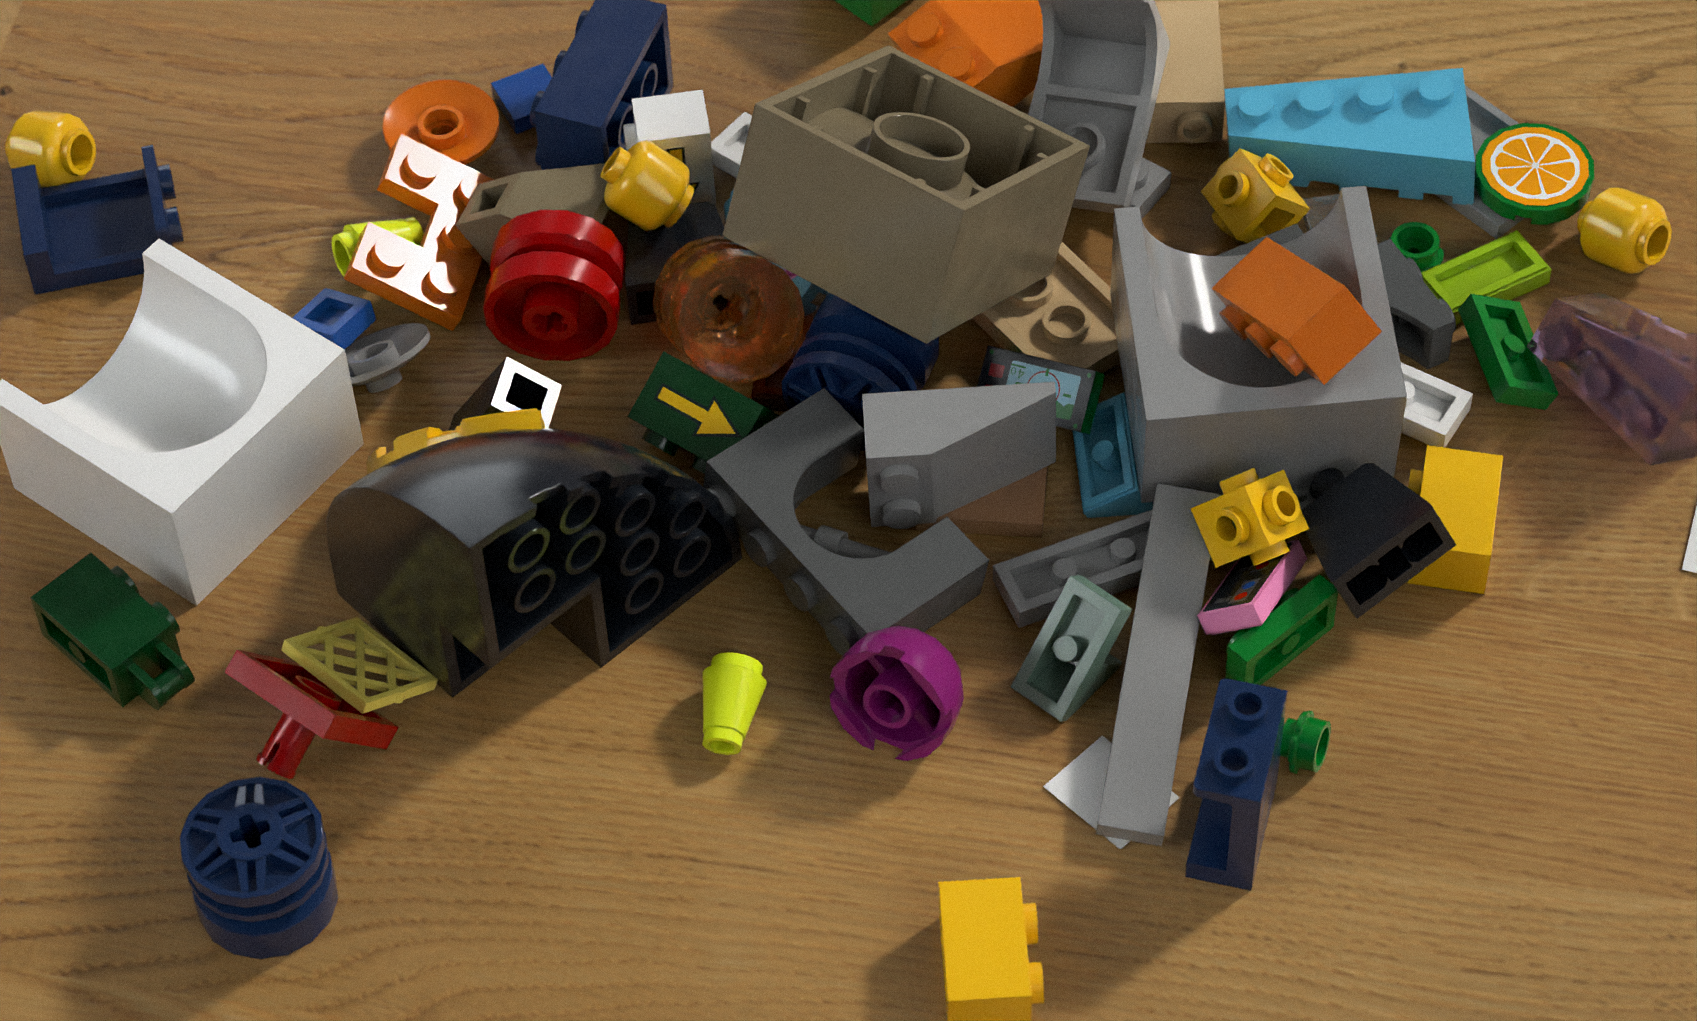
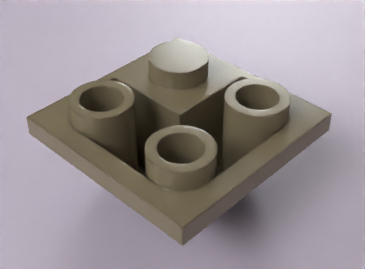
M605 164L521 172L481 183L477 186L456 227L490 266L493 242L500 228L517 215L540 209L568 210L592 217L599 223H602L605 215L610 210L604 200L607 181L600 177Z

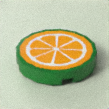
M1520 123L1501 128L1484 140L1475 158L1474 187L1482 202L1499 216L1515 221L1516 216L1531 218L1530 224L1547 225L1566 220L1584 207L1594 184V160L1586 146L1569 132L1547 124Z

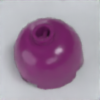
M894 626L867 633L841 657L833 667L830 679L834 677L835 687L829 695L830 704L843 729L862 746L873 751L876 739L903 749L895 758L898 760L910 761L928 757L937 749L952 731L964 700L961 671L951 652L936 638L916 628Z

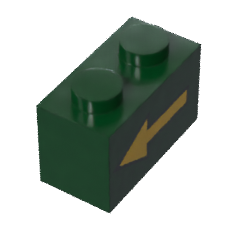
M663 351L627 417L645 426L647 429L641 439L662 451L675 456L678 448L681 446L697 455L691 467L705 474L708 460L780 415Z

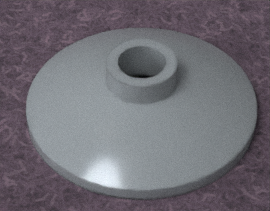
M421 323L401 324L379 330L355 340L345 349L352 387L366 385L369 393L384 391L400 382L402 375L399 369L413 360L430 340L431 336L427 326Z

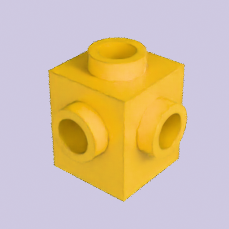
M1239 148L1232 157L1225 160L1219 166L1216 175L1201 190V193L1215 210L1211 215L1215 224L1230 237L1246 243L1297 224L1310 210L1290 184V181L1293 179L1292 172L1282 161L1269 153L1264 157H1260Z
M1255 468L1249 469L1219 482L1223 495L1190 508L1215 568L1247 555L1250 556L1254 566L1276 558L1290 551L1285 539L1309 529L1301 511L1299 500L1290 485L1284 469L1262 479H1259Z

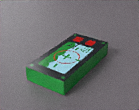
M988 345L977 387L1055 382L1056 426L1090 435L1105 374Z

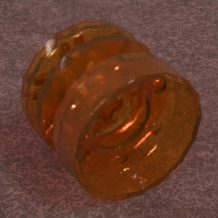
M711 235L687 243L667 260L656 280L653 308L659 329L673 347L685 356L699 371L720 382L746 384L770 376L790 359L802 337L805 311L799 289L788 274L777 264L724 236ZM719 294L729 301L722 311L712 304L714 298Z

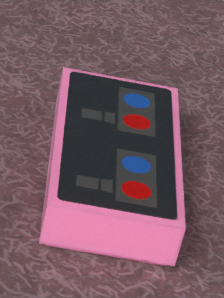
M1299 540L1286 542L1290 550L1289 552L1256 566L1253 565L1249 555L1236 561L1197 615L1206 635H1216L1262 626L1307 560Z

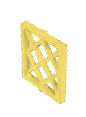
M358 617L327 627L319 626L317 630L285 639L281 648L282 652L362 714L393 703L400 704L405 699L435 690L438 681L433 674ZM347 634H354L355 641H350L338 637ZM319 643L324 644V651L307 648ZM333 647L355 651V658L333 654ZM365 654L385 658L386 666L365 661ZM334 664L355 668V676L334 671ZM365 671L385 675L386 683L365 678ZM396 678L411 681L412 683L398 686L396 685ZM365 688L383 693L371 697L365 696Z

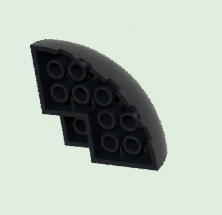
M501 429L456 437L427 446L387 463L343 490L333 499L326 520L327 543L338 594L397 648L438 679L437 684L451 697L456 696L549 624L553 625L602 668L742 559L739 535L732 517L722 511L717 503L718 497L679 468L633 446L606 437L560 429Z

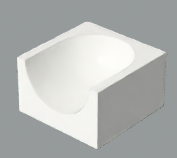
M158 239L142 253L144 262L143 287L132 323L114 354L92 379L65 398L48 404H42L4 379L0 380V446L14 489L197 606L335 473L364 442L345 349L163 240Z

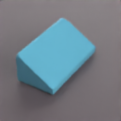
M1125 392L1097 404L1090 435L1072 430L1083 514L1087 518L1138 515L1153 508V502L1141 503Z

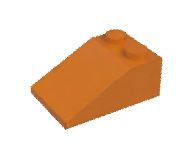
M929 0L888 33L897 50L1011 107H1014L1035 90L1043 45V20L1038 0Z

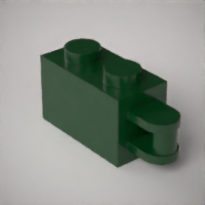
M93 553L86 555L30 597L43 636L122 707L139 695L150 706L159 710L167 704L168 700L195 682L192 671L182 659L176 638L180 628L171 612L160 602L156 601L152 605L139 595L135 583L122 568L118 566L112 569L108 568Z

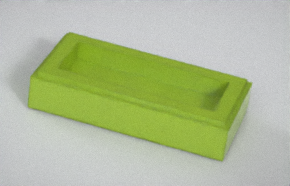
M1516 230L1428 269L1421 274L1423 281L1435 297L1443 299L1450 306L1457 325L1463 322L1458 309L1470 294L1513 300L1548 284L1552 269L1519 231Z

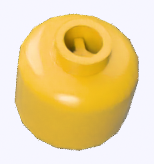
M33 111L23 114L14 123L6 139L5 153L11 169L35 164L40 185L46 188L81 181L92 169L95 162L96 144L87 126L79 117L62 112Z
M648 140L634 144L628 151L618 147L605 163L600 175L602 179L607 181L604 192L606 205L646 231L657 229L661 225L667 228L672 227L682 216L694 194V187L689 184V168L682 161Z
M1608 188L1598 194L1594 200L1584 205L1577 220V229L1580 233V243L1584 254L1596 263L1626 274L1640 273L1649 266L1657 264L1665 255L1671 241L1672 228L1667 221L1664 207L1652 198L1624 188Z

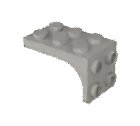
M1038 0L1043 20V45L1039 74L1028 115L1090 145L1073 201V208L1114 213V208L1130 207L1170 47V40L1155 0Z

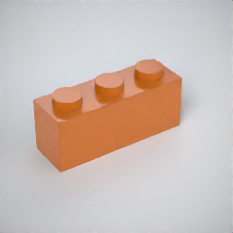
M1268 237L1262 240L1211 288L1226 306L1219 315L1236 335L1244 341L1249 338L1268 358L1271 359L1275 356L1295 377L1302 371H1305L1324 385L1382 332L1345 285Z

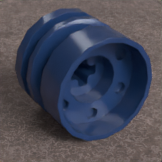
M828 293L805 334L806 340H804L796 352L793 363L782 380V398L790 410L825 388L864 429L862 394L921 390L938 359L939 337L926 344L845 300ZM865 435L863 436L860 451H865Z
M265 777L247 778L231 781L206 794L189 812L180 835L181 857L184 869L187 872L189 885L193 889V899L200 922L212 941L234 955L255 959L289 955L313 942L332 919L338 901V891L321 814L308 794L287 781Z

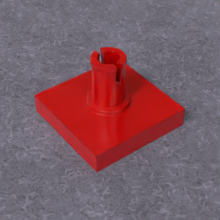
M236 650L224 672L283 712L262 751L258 753L256 761L264 766L269 763L266 769L284 778H294L296 769L316 734L323 739L387 750L399 726L374 710L364 714L360 713L295 661Z

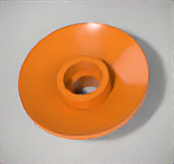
M434 80L409 88L390 104L383 119L384 139L390 151L402 134L463 165L478 159L486 153L495 142L500 128L499 113L493 99L477 86L457 80Z

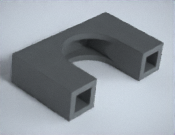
M823 388L708 460L703 487L719 498L717 503L722 511L732 517L739 538L743 541L744 548L753 562L760 567H767L784 585V590L792 604L803 612L808 611L825 629L826 636L833 648L839 654L844 655L869 632L894 626L916 628L925 632L980 595L989 559L948 517H945L895 551L874 558H850L832 553L819 546L804 532L797 520L796 508L806 498L858 465L864 436V429Z

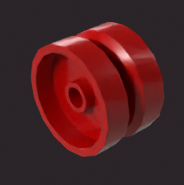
M540 209L517 215L500 228L493 242L490 260L491 277L486 286L483 306L486 326L502 344L519 354L540 360L571 361L594 355L609 345L618 327L620 311L619 293L623 287L625 271L623 245L613 231L592 217L568 210Z

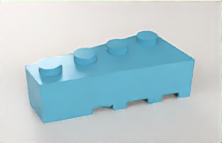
M1463 68L1224 89L1229 158L1239 148L1260 157H1264L1269 153L1282 161L1292 172L1293 179L1290 181L1292 186L1307 187L1311 181L1334 183L1339 186V191L1345 187L1366 186L1399 190V198L1423 200L1424 193L1452 196L1453 204L1472 205L1474 203L1475 157Z

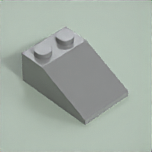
M1055 382L862 394L871 527L889 526L895 529H907L917 524L935 523L938 517L1056 462Z

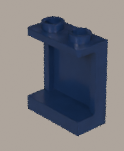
M153 145L141 147L145 167L141 170L59 186L41 188L35 164L11 169L23 255L35 295L144 274L142 253L156 240L161 239L173 246V243L184 241L177 206L166 207V200L176 199L170 165L158 166Z
M1227 678L1219 681L1194 780L1193 793L1195 796L1202 798L1186 862L1185 877L1252 891L1278 780L1287 690Z

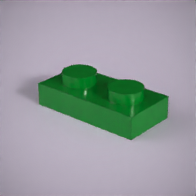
M1470 294L1458 311L1495 402L1546 410L1559 393L1521 303Z
M1319 574L1300 590L1292 588L1287 591L1278 601L1262 626L1238 630L1227 645L1225 678L1262 685L1334 627L1338 591L1334 585Z

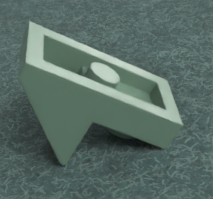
M1082 575L1070 576L1010 687L1060 722L1067 721L1121 666L1122 662L1109 652L1133 609Z

